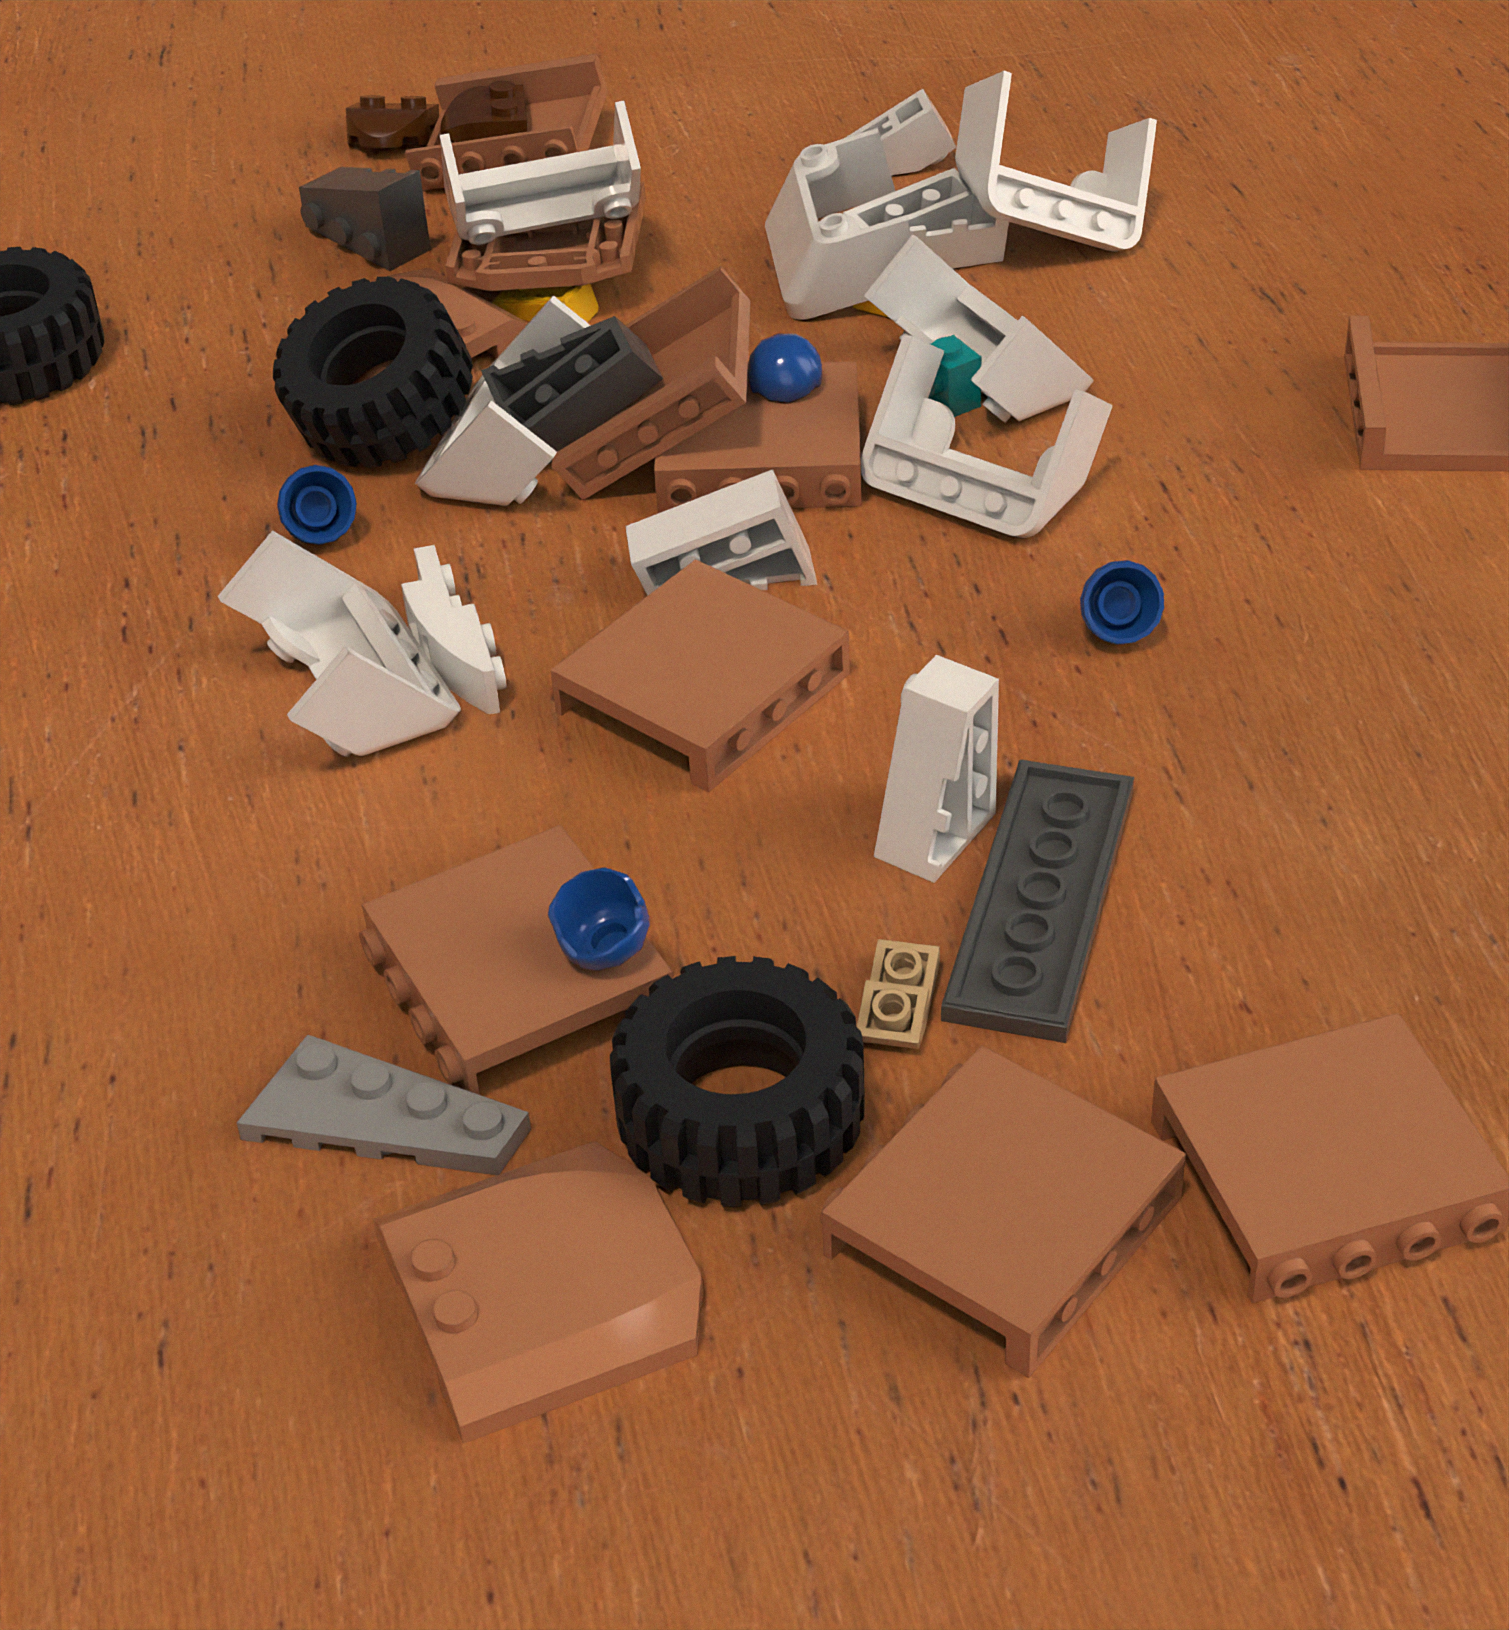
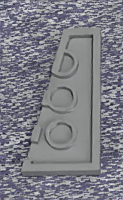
M307 1035L237 1121L240 1139L244 1141L263 1143L266 1135L290 1138L292 1139L293 1147L320 1151L323 1143L355 1147L357 1156L383 1159V1156L386 1154L399 1153L415 1156L418 1165L490 1175H499L531 1130L529 1112L311 1035Z

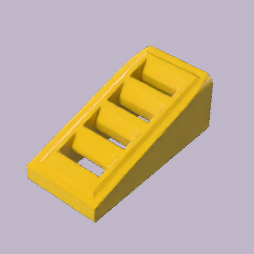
M591 284L503 290L492 302L526 321H531L552 296H555L587 323L599 309Z

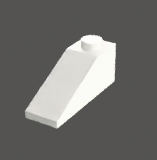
M924 89L919 90L847 136L850 137L878 128L891 176L917 172L928 165L939 163L949 152L957 148L946 124Z

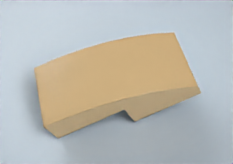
M878 939L870 980L865 982L857 1028L862 1033L863 1042L913 1049L920 1048L939 970L940 946Z

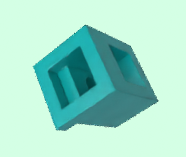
M955 335L941 337L930 343L944 350V354L928 399L946 405L952 411L954 417L981 407V389L971 379L980 369L982 357Z

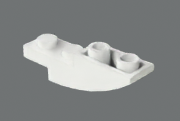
M435 545L414 548L418 581L401 584L409 630L451 691L489 715L500 713L497 690L506 689L507 685L501 657H490L496 655L491 624H480L475 604L462 606L460 596L456 595L450 564L440 565Z

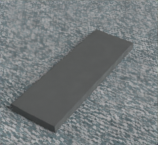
M1019 760L941 1004V1021L1066 1043L1131 803L1134 777Z

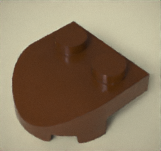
M496 81L489 86H478L463 91L454 98L446 109L441 121V135L449 133L451 143L527 132L523 84L514 85V83L509 81Z
M380 95L360 96V103L346 108L347 143H359L361 147L396 148L401 147L402 144L426 145L430 139V126L435 124L439 118V104H426V97L404 96L401 97V103H385V96Z

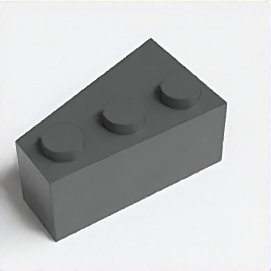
M339 167L299 187L302 203L301 216L306 227L388 271H392L431 250L420 170L396 173L395 169L372 172L371 168Z
M615 316L560 338L561 345L538 353L532 349L520 354L521 361L502 369L492 365L481 370L495 403L557 452L602 425L663 379L646 343Z

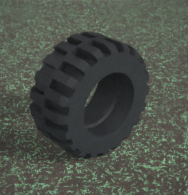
M7 247V250L0 251V403L8 402L9 405L23 404V400L35 398L40 400L49 397V393L57 389L63 391L71 387L73 380L76 378L82 379L89 373L91 367L95 366L105 343L90 276L73 259H69L57 251L48 253L44 248L32 247L31 250H22L21 247Z
M387 276L377 277L374 282H370L365 278L352 281V286L341 289L337 287L327 292L329 296L319 303L316 300L305 308L306 314L300 320L295 318L287 329L288 337L287 339L281 338L276 352L277 359L274 360L273 365L276 395L310 448H314L317 454L326 460L337 461L341 465L357 467L359 463H362L364 467L368 468L382 466V461L391 460V462L397 463L407 459L406 454L417 448L419 452L423 451L431 445L430 440L437 434L442 436L451 427V418L453 415H460L466 403L464 395H469L473 378L471 374L473 365L463 339L437 295L418 283L402 278L397 282L395 278ZM393 360L389 366L377 375L353 384L356 379L372 367Z
M736 956L718 957L717 964L703 967L699 961L682 967L680 970L681 975L673 979L667 974L654 982L649 987V996L640 994L625 1011L626 1018H623L615 1029L612 1038L613 1051L610 1053V1070L617 1128L621 1141L627 1145L629 1157L638 1168L645 1172L650 1170L651 1179L671 1192L676 1186L681 1188L683 1197L703 1204H705L707 1198L720 1199L723 1207H741V1201L759 1199L760 1205L778 1202L781 1199L780 1194L792 1190L797 1195L816 1184V1175L818 1173L826 1177L843 1162V1153H847L854 1147L860 1134V1122L864 1119V1046L862 1033L856 1027L854 1013L846 1002L841 998L837 999V992L819 978H816L813 982L810 981L809 973L802 968L789 963L785 968L774 966L772 959L753 956L752 962H736ZM738 1065L763 1067L785 1076L784 1079L770 1087L744 1094L715 1093L691 1084L699 1077L711 1071Z

